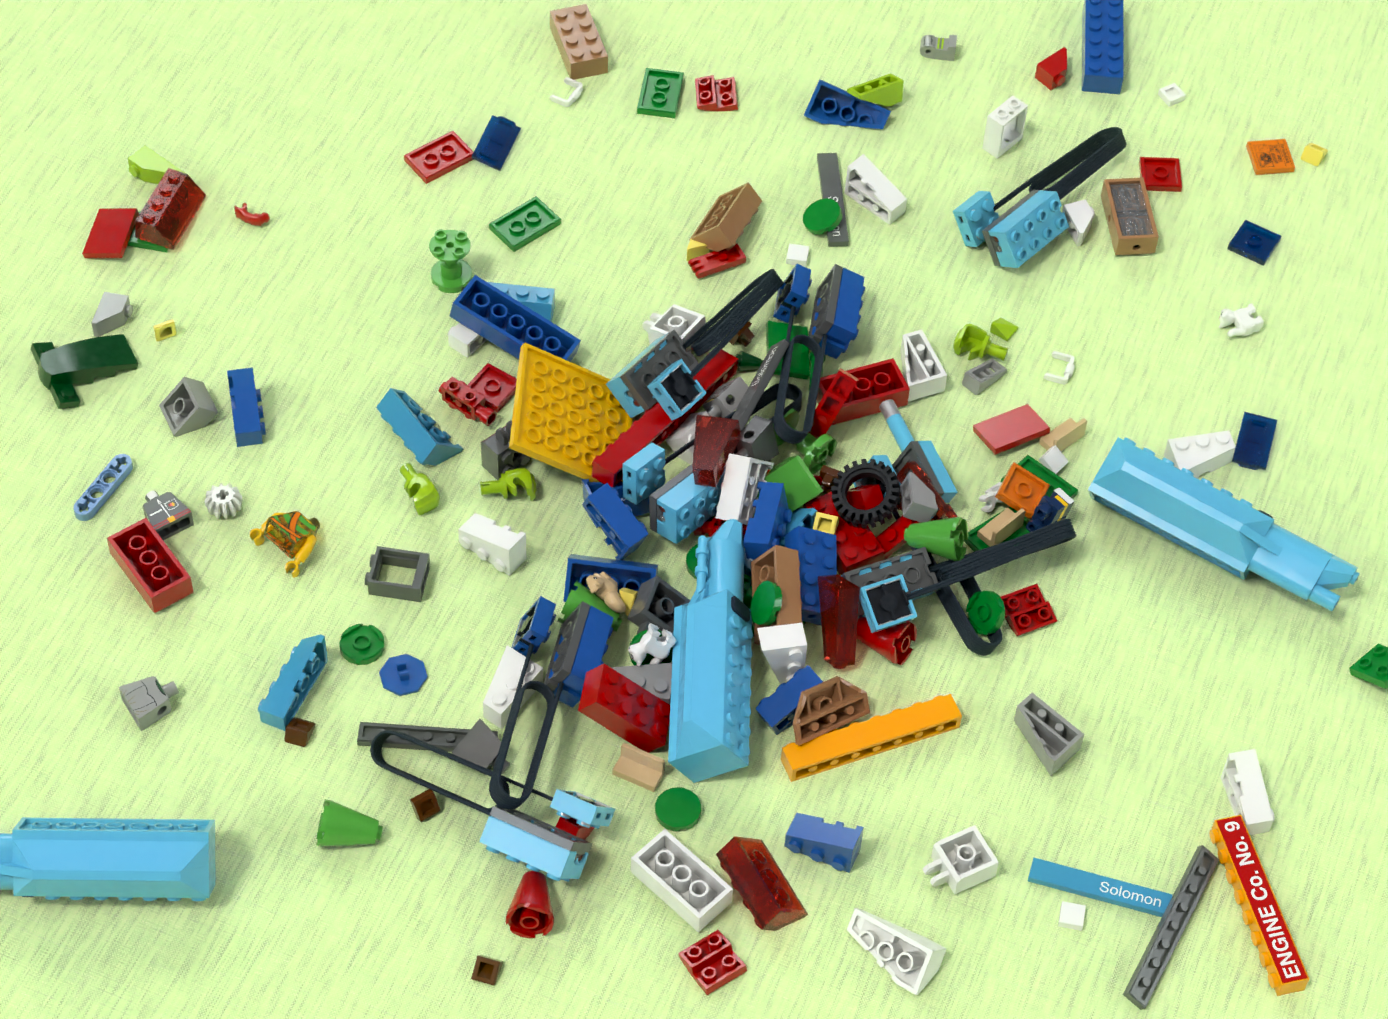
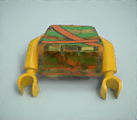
M299 511L274 513L261 525V529L255 528L250 531V538L254 540L256 546H260L265 541L263 536L265 535L290 559L295 557L294 561H289L285 565L286 573L291 568H295L292 572V577L295 578L300 573L298 566L301 562H305L317 542L316 534L320 528V523L316 518L307 519Z

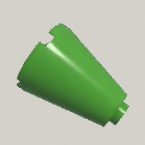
M953 517L910 524L905 529L904 540L911 547L917 549L925 547L929 553L953 561H959L964 558L967 547H963L964 540H968L967 521L962 519L963 517Z
M576 581L574 585L578 588L576 591L571 590L561 611L564 614V618L559 617L557 622L562 624L583 601L612 616L611 627L617 632L622 622V619L619 618L620 613L611 610L602 599L591 593L583 584Z
M324 800V811L320 816L316 838L318 839L316 842L317 846L375 844L376 840L381 839L383 826H379V820L332 800Z

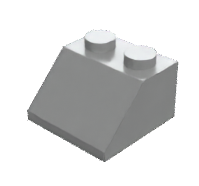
M183 377L159 405L173 436L176 437L206 427L218 413L204 382Z

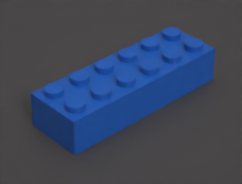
M1084 0L1082 10V91L1120 94L1123 83V0Z
M476 275L452 304L451 318L517 359L520 356V347L524 343H528L569 362L577 354L581 342L580 339Z

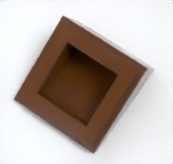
M294 717L286 726L284 741L305 747L316 723Z
M477 955L471 979L495 986L503 961L484 955Z

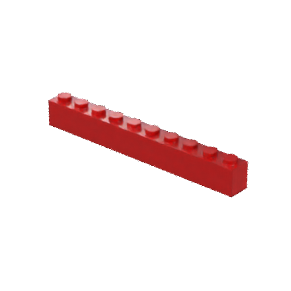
M721 350L693 377L694 380L697 379L706 391V394L681 417L672 421L657 401L651 409L645 411L639 420H635L626 432H622L613 444L610 443L600 456L597 455L592 461V477L603 484L608 483L610 487L614 488L623 480V463L650 443L659 446L690 414L695 413L719 386L727 383L736 374L738 358Z

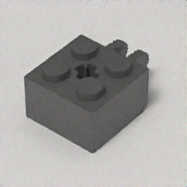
M511 420L506 423V426L498 428L496 433L481 442L482 467L497 480L501 478V473L517 469L521 465H526L531 457L509 448Z
M656 576L641 584L628 620L639 627L636 634L644 630L648 631L650 623L658 626L660 631L665 629L673 634L674 608L689 603L690 599Z

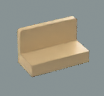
M1069 418L1050 431L1049 434L1041 437L1039 444L1047 451L1054 445L1060 451H1063L1085 435L1087 420L1083 418L1076 423L1072 418Z
M1006 508L978 531L977 536L990 547L1000 544L1023 526L1026 511L1021 508L1018 512L1014 513L1009 508Z
M623 743L621 746V756L615 764L612 774L655 792L664 776L665 760Z

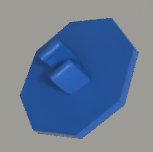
M408 654L390 657L379 671L383 688L398 696L418 692L428 678L423 661Z

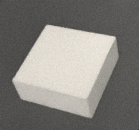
M1175 83L1159 89L1158 92L1159 97L1169 107L1184 101L1186 94Z
M789 243L786 264H800L806 267L809 246Z
M1056 445L1052 446L1038 459L1043 466L1055 474L1069 462Z
M1062 901L1058 927L1082 931L1086 906Z

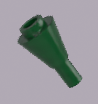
M742 350L740 354H736V358H738V371L759 369L763 362L760 358Z

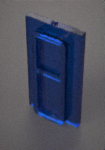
M492 115L471 158L501 171L521 127L516 126L515 122L505 117Z
M1244 411L1232 462L1238 463L1240 467L1252 470H1266L1277 420Z

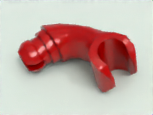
M243 203L241 208L234 206L236 218L250 225L261 226L270 220L269 214L266 212L262 214L249 213L247 211V203Z

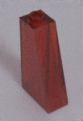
M697 415L692 466L695 485L717 486L726 468L725 465L729 453L733 454L741 438L739 420Z
M838 574L818 576L824 660L831 664L833 668L844 669L846 666L855 665L860 587Z

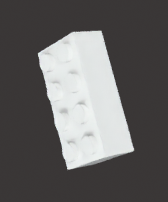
M666 829L631 857V873L697 932L701 931L732 903L733 888Z

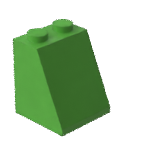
M799 455L785 459L768 471L764 478L767 482L784 483L788 508L791 511L796 510L823 492V489Z

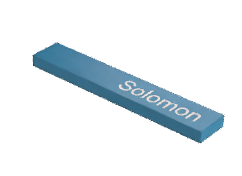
M1034 857L1028 877V882L1159 917L1163 916L1173 895Z

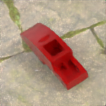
M841 368L839 369L815 409L813 426L809 432L811 435L818 439L827 433L859 380L858 378Z

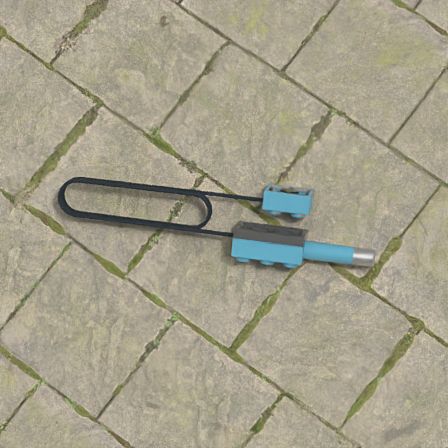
M888 399L883 401L879 409L902 453L893 464H891L887 455H873L871 459H875L877 464L881 461L884 462L885 467L887 465L891 467L892 472H895L899 485L902 484L909 472L914 473L935 494L938 510L931 519H944L941 513L944 509V503H949L957 494V490L932 441H915L894 400ZM866 477L853 483L855 487L879 484L883 499L885 497L886 486L876 478ZM892 511V514L894 515L895 519H899L900 515L898 511L896 513ZM927 552L931 561L928 567L937 564L932 554ZM939 570L935 571L938 582L943 581ZM974 576L960 581L969 600L976 592L981 591ZM950 586L936 591L938 598L967 648L978 655L986 656L991 654L1002 641L1001 629L999 628L997 632L987 635L990 643L984 641L973 629Z

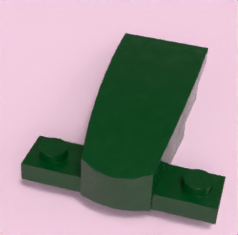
M124 334L85 339L57 348L54 347L52 342L32 343L30 349L38 364L39 379L50 390L58 409L79 407L80 399L72 384H93L94 378L115 377L116 371L135 370L138 366V362Z

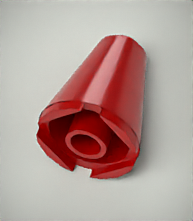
M864 616L856 619L852 625L853 636L893 664L902 665L913 650L909 646L911 640L914 642L916 640L917 629L916 625L909 621L871 633L867 619Z
M532 870L523 875L506 914V925L508 923L510 931L520 937L535 938L536 934L541 933L545 936L553 928L554 916L545 875L541 872Z

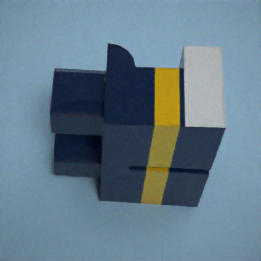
M1061 488L1055 489L1051 497H1042L1026 529L1032 532L1066 519L1075 501Z

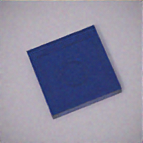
M1245 220L1228 244L1227 249L1264 266L1281 241L1282 236Z

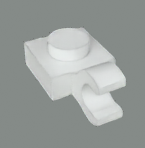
M1002 482L992 486L985 491V495L979 497V501L986 502L981 511L991 512L996 502L1003 503L995 497Z

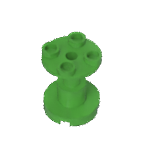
M439 229L434 233L429 243L430 252L435 258L439 259L431 269V281L442 292L458 293L472 279V269L463 260L470 252L471 242L465 231Z
M791 408L784 416V419L791 428L797 430L795 428L799 422L800 415L798 411ZM775 432L777 446H780L785 441ZM808 433L802 442L796 444V450L805 456L803 459L810 472L815 474L821 470L823 465L827 464L824 461L828 455L832 457L837 441L830 434H823L817 439Z

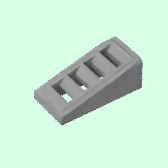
M992 358L965 372L962 385L977 395L1006 374L1007 369Z

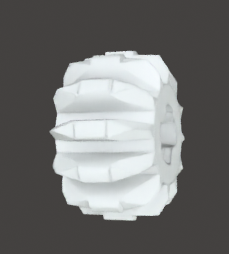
M220 483L219 487L212 485L211 491L206 492L205 507H207L210 515H215L217 519L224 516L227 520L229 515L235 517L236 511H241L242 495L239 493L238 488L232 487L230 483L226 486Z

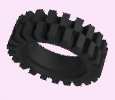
M861 459L862 464L858 465L857 461H853V467L850 468L847 464L844 466V473L842 471L837 473L838 479L834 478L833 480L834 486L831 487L833 495L831 496L841 519L844 518L848 524L852 522L854 527H858V524H861L862 528L867 529V524L874 528L876 527L875 522L879 521L882 525L885 523V517L890 520L893 517L891 512L896 513L898 510L897 505H900V496L902 495L895 472H892L891 467L888 465L885 467L884 462L881 461L877 464L875 459H870V463H867L866 459ZM866 477L880 480L886 486V494L879 505L872 509L860 510L848 503L847 492L854 482Z

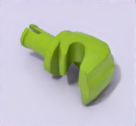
M966 324L960 329L953 343V349L957 355L970 351L968 360L983 359L987 354L1004 361L1008 348L991 343V336L973 324Z
M406 463L408 471L404 465L400 468V473L406 479L404 489L410 498L413 497L414 508L417 514L423 515L438 506L440 495L427 475L416 473L412 464Z
M525 468L508 470L505 473H501L499 480L481 481V495L501 493L504 499H507L508 491L512 495L517 496L518 493L515 485H522L527 492V496H530V500L533 501L537 493L536 480L534 475Z

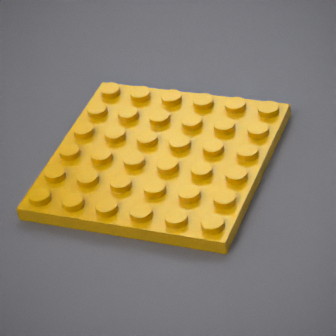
M524 343L520 347L509 443L510 449L582 479H589V482H600L592 477V461L597 455L600 456L610 443L613 444L622 432H626L631 427L633 417L630 418L607 387L606 383L611 379L528 343Z

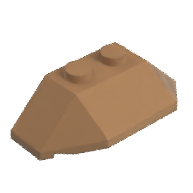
M838 676L802 691L793 720L796 745L806 743L869 714L867 692Z

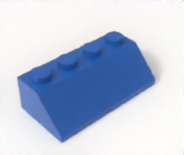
M571 554L568 557L563 602H566L571 590H577L578 587L574 585L576 581L588 588L586 578L589 575L594 576V573L600 574L603 571L617 582L618 593L623 587L639 591L642 583L657 576L658 564Z

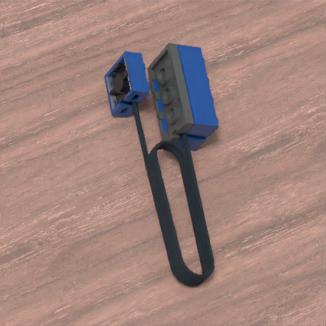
M796 264L784 280V284L778 289L773 317L789 323L786 336L789 347L783 356L773 426L776 434L782 440L791 444L802 442L813 426L824 354L837 359L841 353L846 352L849 342L851 340L854 341L859 332L857 325L861 318L859 311L863 305L861 297L865 291V286H863L865 277L837 264L833 266L816 290L809 336L796 335L790 341L793 319L798 315L800 306L806 304L810 295L807 292L812 283V279H810L811 269ZM795 343L808 347L815 357L803 431L794 430L784 419V407Z
M540 596L519 621L511 648L524 655L526 659L489 783L490 796L501 808L508 810L516 809L529 798L558 702L560 701L573 708L581 699L586 672L604 663L602 656H604L608 649L606 642L613 632V627H611L613 617L583 601L561 624L544 683L529 681L522 687L531 654H535L542 642L545 643L551 634L549 627L556 617V614H554L556 604ZM526 689H533L541 693L546 699L547 712L521 798H515L504 791L500 778L524 692Z

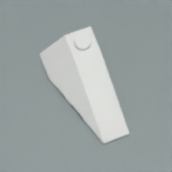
M859 908L854 909L847 931L855 940L877 959V964L888 971L892 976L891 979L897 985L915 995H919L938 972L946 952V948L932 940Z

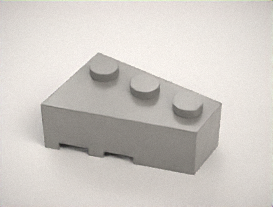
M672 663L611 667L670 705Z
M1031 693L1017 705L1014 721L1049 775L1052 776L1081 749L1084 734L1034 693Z

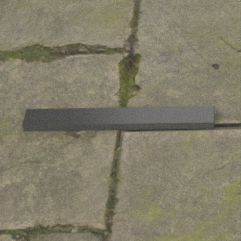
M1203 845L1197 847L1123 993L1140 1010L1146 1008L1219 861Z

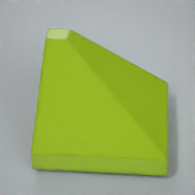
M1003 318L993 321L990 328L992 334L1005 341H1008L1018 330V326Z

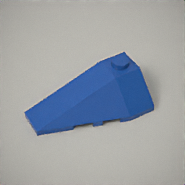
M819 79L804 116L821 124L883 129L891 111L872 102L860 100L847 93L846 90Z

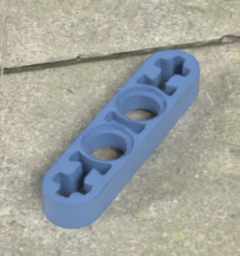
M126 454L116 455L76 501L74 513L78 520L88 521L92 519L131 473L133 465L130 456ZM107 477L116 478L111 483L104 482ZM94 492L103 493L99 498L91 497Z

